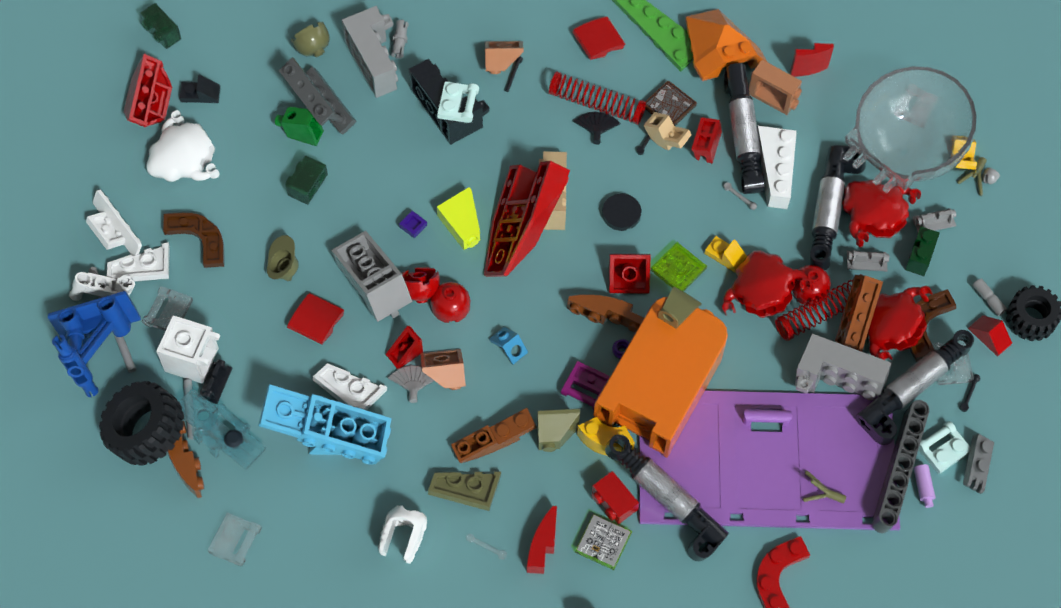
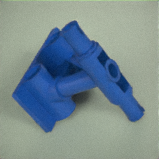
M126 291L48 314L49 321L59 337L55 336L52 339V344L59 352V360L75 384L82 387L87 397H91L90 392L94 397L99 391L92 381L93 375L86 365L111 331L116 337H123L130 332L131 323L141 320L139 312Z

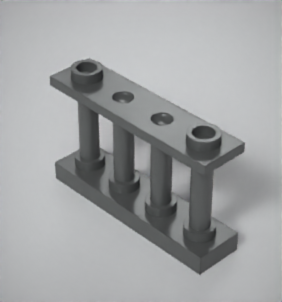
M292 57L279 70L321 126L330 120L339 133L344 135L357 122L316 68L311 67L305 73Z

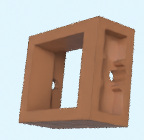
M761 60L752 72L749 94L788 115L791 109L795 110L799 104L798 98L802 93L800 89L802 81Z

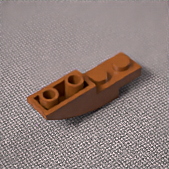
M574 295L568 298L567 308L572 313L588 317L594 323L604 324L608 318L612 323L616 325L621 324L636 333L644 320V317L632 312L633 304L602 295Z
M525 408L491 427L487 425L451 444L459 462L464 463L486 456L519 441L520 436L536 429L537 426L529 410Z
M184 422L183 430H180L181 436L179 441L176 440L174 443L175 447L169 450L168 453L182 482L197 498L202 497L201 490L204 489L203 478L198 476L201 464L199 457L195 458L193 451L189 450L188 441L184 440L183 434L187 433Z

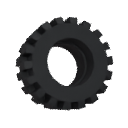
M1031 285L1029 288L1027 286L1023 287L1021 291L1019 290L1015 294L1006 311V321L1010 322L1008 326L1010 329H1014L1013 333L1015 335L1020 334L1024 340L1027 337L1029 341H1034L1035 338L1037 341H1041L1043 338H1048L1054 332L1061 320V301H1057L1058 296L1056 294L1052 295L1050 289L1046 291L1043 289V286L1036 288L1035 285ZM1025 308L1038 310L1042 314L1043 319L1031 317Z

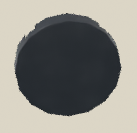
M623 193L614 194L609 197L602 209L605 223L612 229L625 231L631 227L634 228L639 223L642 213L637 199Z

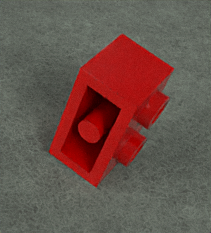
M613 471L592 485L591 496L598 505L601 504L606 509L607 517L611 521L615 520L618 525L638 510V500Z

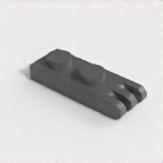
M976 434L972 438L963 485L982 494L985 491L994 442L980 434Z

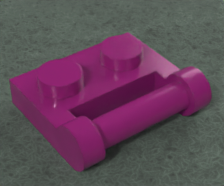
M577 361L561 390V394L564 396L569 395L592 406L594 410L595 402L610 376ZM573 383L597 394V398L594 399L571 388Z

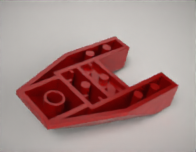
M552 161L540 162L537 172L522 165L510 166L492 220L484 276L507 277L536 246L564 187L568 183L569 169Z

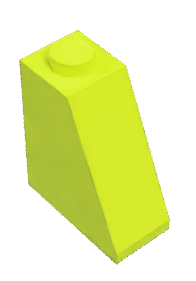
M470 187L437 206L438 218L463 250L478 244L480 241V228Z

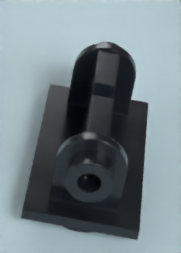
M221 359L213 362L198 399L218 404L233 368L226 366L225 361Z

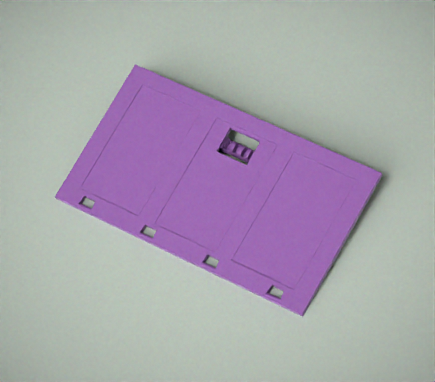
M704 391L668 458L664 457V454L650 448V441L639 436V453H641L639 456L643 455L652 459L681 488L683 487L693 498L697 499L701 504V508L721 526L875 530L872 524H862V518H873L895 444L894 439L888 445L878 444L858 423L856 415L874 401L868 400L862 395ZM891 413L889 417L893 420V415ZM880 422L875 426V428H878L880 425L882 426L883 423ZM751 423H781L782 432L751 431ZM805 471H809L828 489L846 495L844 504L830 498L804 502L803 498L824 494L822 490L810 482L811 479L805 474ZM640 485V524L688 525L687 523L683 524L678 519H665L664 512L670 513V511L655 500ZM730 514H743V520H730ZM796 516H808L809 522H796ZM900 517L890 530H900ZM882 518L883 522L888 524L886 519Z

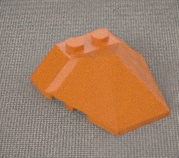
M719 9L686 16L688 38L691 41L690 49L693 52L694 58L693 66L702 81L718 77L722 68L731 64L747 62L750 68H755L761 60L767 62L760 48Z

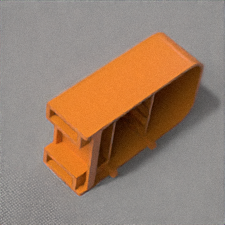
M662 297L656 300L649 309L597 398L593 418L597 417L601 423L612 427L614 423L619 426H626L627 430L649 440L650 448L664 454V457L668 458L721 363L728 333L723 321L714 316L710 310H702L700 308L694 310L677 329L658 318L659 311L663 308L668 298Z

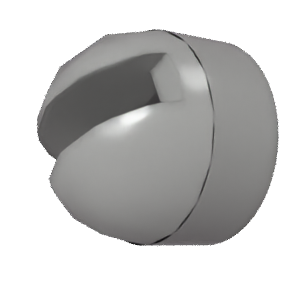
M989 167L986 168L982 175L983 181L988 184H994L1000 177L996 170Z

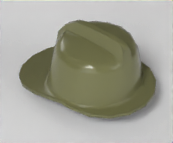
M282 235L275 239L270 246L267 274L272 279L280 278L291 281L292 276L298 270L299 262L295 257V242L288 235Z

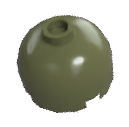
M318 22L319 26L315 28L313 25L304 28L294 35L296 39H291L295 49L303 56L314 55L316 58L325 53L324 49L329 44L330 35L323 22Z

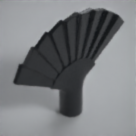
M588 112L573 121L593 134V144L595 145L601 143L602 133L620 125V122L613 116L602 112Z

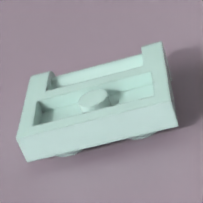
M445 81L437 114L438 118L471 123L473 119L472 110L475 97L479 92V86L476 84L465 85ZM463 93L468 94L465 111L460 113Z
M948 421L943 425V428L925 440L921 439L918 450L935 471L941 474L967 456L970 452V446L958 433L955 425ZM947 434L951 437L949 441L933 452L929 449L931 445Z

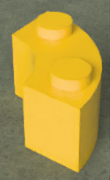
M597 417L578 425L577 436L583 444L596 453L606 455L605 446L607 442L618 434L628 438L633 446L632 450L635 446V442L626 426L609 427L601 423ZM613 443L616 451H622L620 444Z

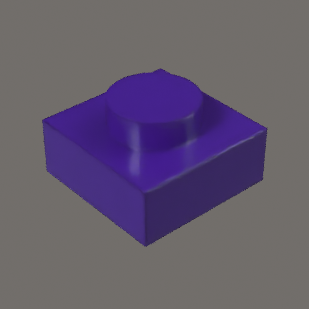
M411 211L399 223V227L413 238L427 226V221L414 211Z

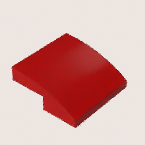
M608 17L592 20L572 31L590 60L605 57L608 52L623 49L625 46V42Z
M814 43L813 49H796L790 70L791 75L794 77L807 76L827 69L834 44Z
M309 293L293 314L287 328L323 345L333 333V327L344 315V309Z

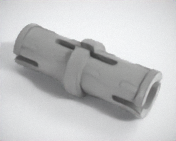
M398 20L396 22V31L392 38L394 43L391 56L397 59L403 58L404 46L407 43L408 22L406 21L404 25L405 20Z

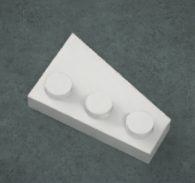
M169 242L163 243L162 247L153 250L151 248L144 250L145 253L136 256L128 255L108 262L107 277L118 279L123 275H128L134 281L169 279Z
M328 363L313 376V381L339 402L367 410L387 391V386L382 384L378 386L371 383L369 379L355 377L350 372Z

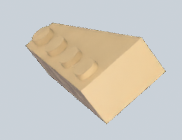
M543 151V159H539V164L544 161H552L567 168V152ZM566 186L544 230H565Z

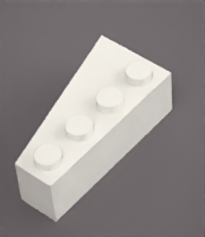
M758 126L761 173L764 178L767 205L773 208L788 209L791 198L797 131Z

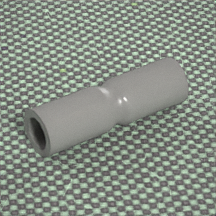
M982 278L972 285L998 317L1008 310Z

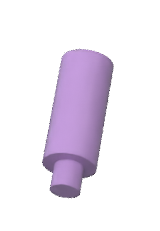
M918 465L913 469L920 501L924 502L925 508H931L934 506L935 493L929 465Z

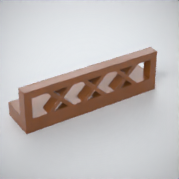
M865 275L854 276L835 342L862 352L883 281Z

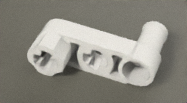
M79 272L73 280L69 297L74 301H79L83 293L105 297L122 291H126L130 296L135 286V281L128 275L115 279L89 272Z

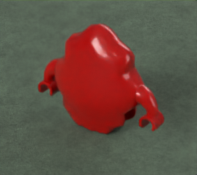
M872 179L848 183L844 189L845 198L842 204L843 210L851 216L849 231L852 237L856 239V245L862 247L864 241L868 242L869 234L875 238L890 239L906 226V219L909 217V204L903 199V195H908L909 203L914 204L916 198L920 199L921 191L904 185H884Z
M761 250L753 251L737 266V279L732 287L725 292L722 309L725 316H727L726 311L730 308L736 313L734 304L731 302L733 299H736L739 303L745 305L746 311L755 314L760 318L773 316L785 311L793 298L791 291L795 287L797 280L800 281L799 285L802 293H804L805 286H810L811 290H813V285L803 271L783 265V260L779 255L768 254Z
M911 287L893 295L879 294L867 334L870 343L869 351L872 356L883 360L887 358L892 360L893 358L888 352L889 350L897 349L902 351L916 346L927 328V323L925 321V314L921 311V306L916 304L913 298L920 295L924 302H928L929 299L925 294H933L930 287Z

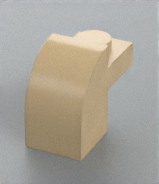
M654 112L644 124L650 138L666 150H670L671 147L682 148L692 135L689 129L674 126L670 116Z

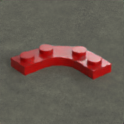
M801 536L774 547L763 558L757 573L756 587L764 608H790L781 591L779 578L785 568L810 557V553Z

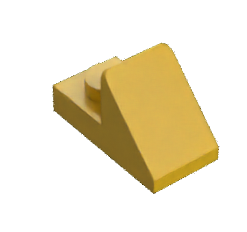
M715 236L704 254L735 273L737 266L747 257L736 240L729 244Z

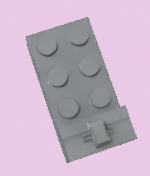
M377 6L342 19L345 43L375 97L378 98L397 90L396 64L388 58L389 53L386 46L381 45V43L386 42L385 30L393 26V21L389 14L381 15Z
M367 231L331 250L338 267L363 297L368 310L377 322L389 315L392 318L397 317L399 309L413 302L402 273Z
M812 334L797 367L796 390L806 394L809 391L814 393L819 380H823L828 385H836L849 393L855 392L868 400H875L883 392L891 362Z

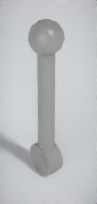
M727 182L724 184V190L731 191L748 204L751 210L757 208L756 203L750 202L734 190L731 183Z

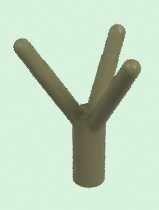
M980 157L976 164V170L971 171L957 181L958 184H961L971 176L973 178L977 176L980 196L983 195L981 172L987 162L986 158Z
M805 471V474L811 479L810 482L822 490L824 494L803 498L804 502L830 498L844 504L846 495L828 489L809 471Z

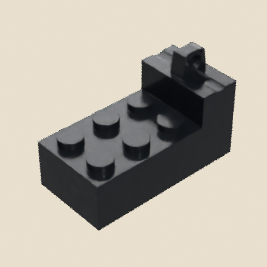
M429 59L409 68L411 91L450 145L483 128V116L490 112V108L484 100L478 102L475 97L471 123L439 119L437 116L444 83L445 81L448 82V80L440 75L438 66L432 64ZM468 96L462 98L460 113L465 111Z

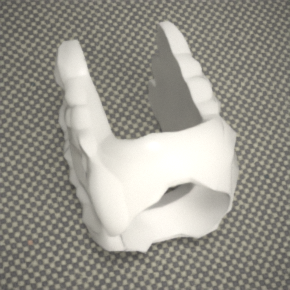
M402 505L395 506L386 516L378 549L381 555L386 556L395 527L408 525L413 528L404 560L406 563H411L416 551L420 547L424 531L426 530L427 516L415 510H405Z

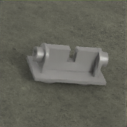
M949 208L914 216L912 219L917 232L921 226L937 231L956 226L954 221L956 211Z
M847 251V269L887 272L889 254L886 252Z

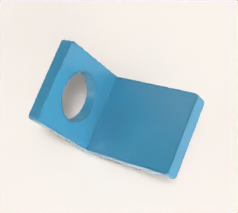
M505 327L489 339L491 343L503 348L511 364H515L528 353L520 336ZM515 345H519V354L512 356V348Z

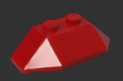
M146 54L142 55L132 76L124 107L126 119L143 127H148L165 120L172 91V85L163 68L162 61Z

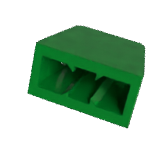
M289 107L284 115L278 114L275 118V125L283 127L288 138L313 146L318 145L324 132L322 126L311 112L305 108Z

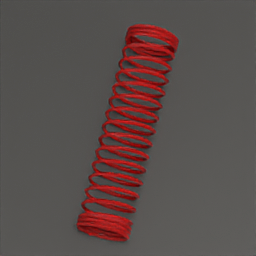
M558 71L554 73L548 90L549 95L551 94L555 97L559 95L560 98L565 96L566 100L571 98L572 103L577 99V104L582 102L583 106L588 104L589 108H592L594 105L595 110L600 107V112L605 110L606 114L611 112L612 116L617 113L618 118L623 115V120H626L629 116V122L633 121V124L637 125L640 123L646 107L645 101L639 100L634 116L630 120L636 98L633 99L630 111L625 118V110L630 96L627 97L624 109L619 116V109L624 94H622L618 108L613 114L614 104L618 97V92H616L613 104L607 113L612 90L608 95L605 107L601 110L607 88L604 89L601 101L596 108V100L601 86L598 87L595 100L590 106V99L595 89V84H593L589 99L584 105V98L590 83H587L583 97L578 102L584 81H581L577 96L573 100V93L578 83V78H576L572 92L567 99V91L571 85L572 76L569 78L566 91L561 97V90L567 75L565 74L562 79V73Z
M848 280L842 286L839 285L837 288L827 291L826 294H822L821 296H826L825 300L821 297H816L815 300L812 299L809 303L806 302L804 306L800 305L799 308H794L788 314L777 317L775 324L781 337L789 341L794 338V334L799 336L800 332L805 333V328L810 330L811 326L816 327V323L821 324L822 320L827 321V317L831 319L833 315L837 316L838 312L843 313V308L845 309L839 299L838 292L847 303L843 289L849 294V286L851 287L849 282L853 283V280ZM832 294L839 301L842 311L837 308ZM827 297L833 303L836 309V314L831 310L828 304ZM822 301L827 305L831 317L824 310ZM816 303L822 309L825 315V320L821 317L817 309ZM811 306L818 314L820 322H818L814 317L811 310ZM806 310H807V311L810 313V315L812 316L813 321H814V325H813V324L810 322V320L808 319V316H807V314H806ZM800 312L804 315L805 319L807 320L809 328H807L804 324ZM794 315H796V317L801 322L803 326V331L799 328ZM789 318L795 324L798 334L792 328Z

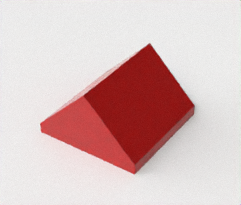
M610 254L609 293H650L651 255Z

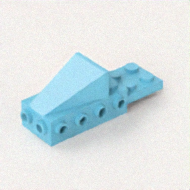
M269 385L258 426L297 437L296 441L310 447L309 454L342 455L348 459L357 458L365 464L373 465L384 459L386 455V444L391 433L390 424L392 418L339 401L330 400L323 396L314 394L306 396Z

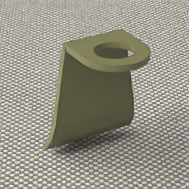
M673 287L663 308L659 311L658 318L677 329L702 303L680 289Z

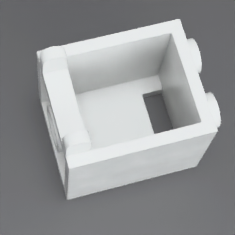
M173 315L156 351L164 371L203 384L219 349L216 340H219L220 335L213 332L212 327Z

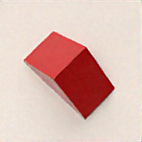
M982 315L968 328L997 357L1012 345L1002 320Z
M407 326L385 355L397 369H400L419 356L420 353H423L422 340L410 326Z

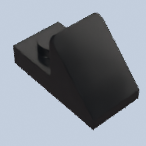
M198 75L197 82H181L180 101L188 103H219L221 86L202 75Z

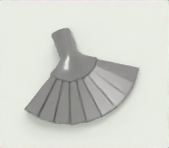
M411 365L397 369L388 377V379L409 391L410 403H416L417 392L434 381L422 372L421 366Z

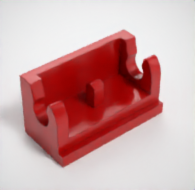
M701 117L692 145V151H694L697 160H700V156H704L707 163L713 164L722 134L720 120Z

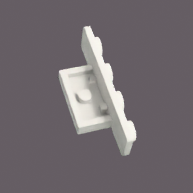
M97 190L93 205L100 213L87 216L86 223L106 250L124 245L131 255H139L142 246L140 239L131 231L130 226L125 223L118 210L110 203L108 197L101 190Z

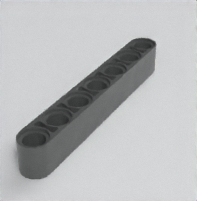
M923 400L914 401L904 412L872 520V526L878 533L888 532L898 521L929 415V406ZM882 518L886 519L888 524L884 523Z

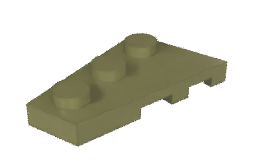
M460 472L434 473L428 495L490 511L501 472H494V474H482V472H474V474H461Z

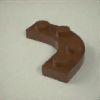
M195 213L164 214V235L191 234L198 237L203 243L204 268L224 267V242L216 225L207 220L206 217Z
M948 289L927 296L928 302H924L921 299L916 303L921 306V311L925 314L927 324L934 317L956 309V303ZM926 330L916 346L909 347L916 362L934 349Z

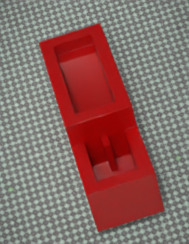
M557 506L551 507L537 528L529 551L527 573L544 574L545 553L554 554Z

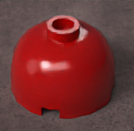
M805 265L798 270L803 271L811 280L813 290H811L810 286H805L804 293H802L799 285L800 281L797 280L795 287L791 291L792 296L794 295L798 299L797 301L803 305L806 302L809 303L812 299L815 300L816 297H821L825 300L826 296L821 295L826 294L831 288L830 277L827 272L816 265Z
M418 267L415 268V272L409 273V270L402 272L411 299L417 303L427 302L428 299L432 298L440 285L439 272H436L434 268Z
M446 282L439 285L431 298L430 305L433 315L438 320L444 323H449V321L459 322L469 313L471 300L468 291L463 285L457 282Z

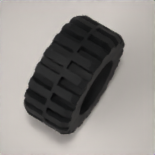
M138 381L131 383V386L126 385L122 387L120 392H116L113 395L111 401L108 400L105 405L106 409L101 414L102 421L99 423V429L101 430V440H103V444L107 449L129 464L142 466L147 465V462L151 464L156 462L158 458L165 457L167 455L166 452L175 447L174 443L176 440L179 441L181 436L180 430H183L184 422L182 420H184V413L180 402L160 385L150 381H141V383ZM151 411L150 419L146 426L140 432L132 435L137 421L144 414Z

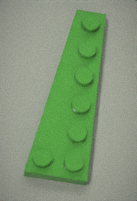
M612 0L634 24H637L642 29L645 36H649L653 40L654 45L666 54L667 59L680 72L694 60L693 52L690 49L691 41L688 38V32L648 1Z

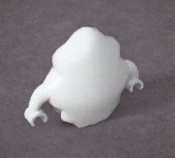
M178 110L173 111L171 117L162 126L160 139L149 148V158L146 164L147 172L153 177L165 179L168 182H174L180 178H192L196 181L218 178L219 171L213 163H210L215 147L200 124L184 123L185 120Z

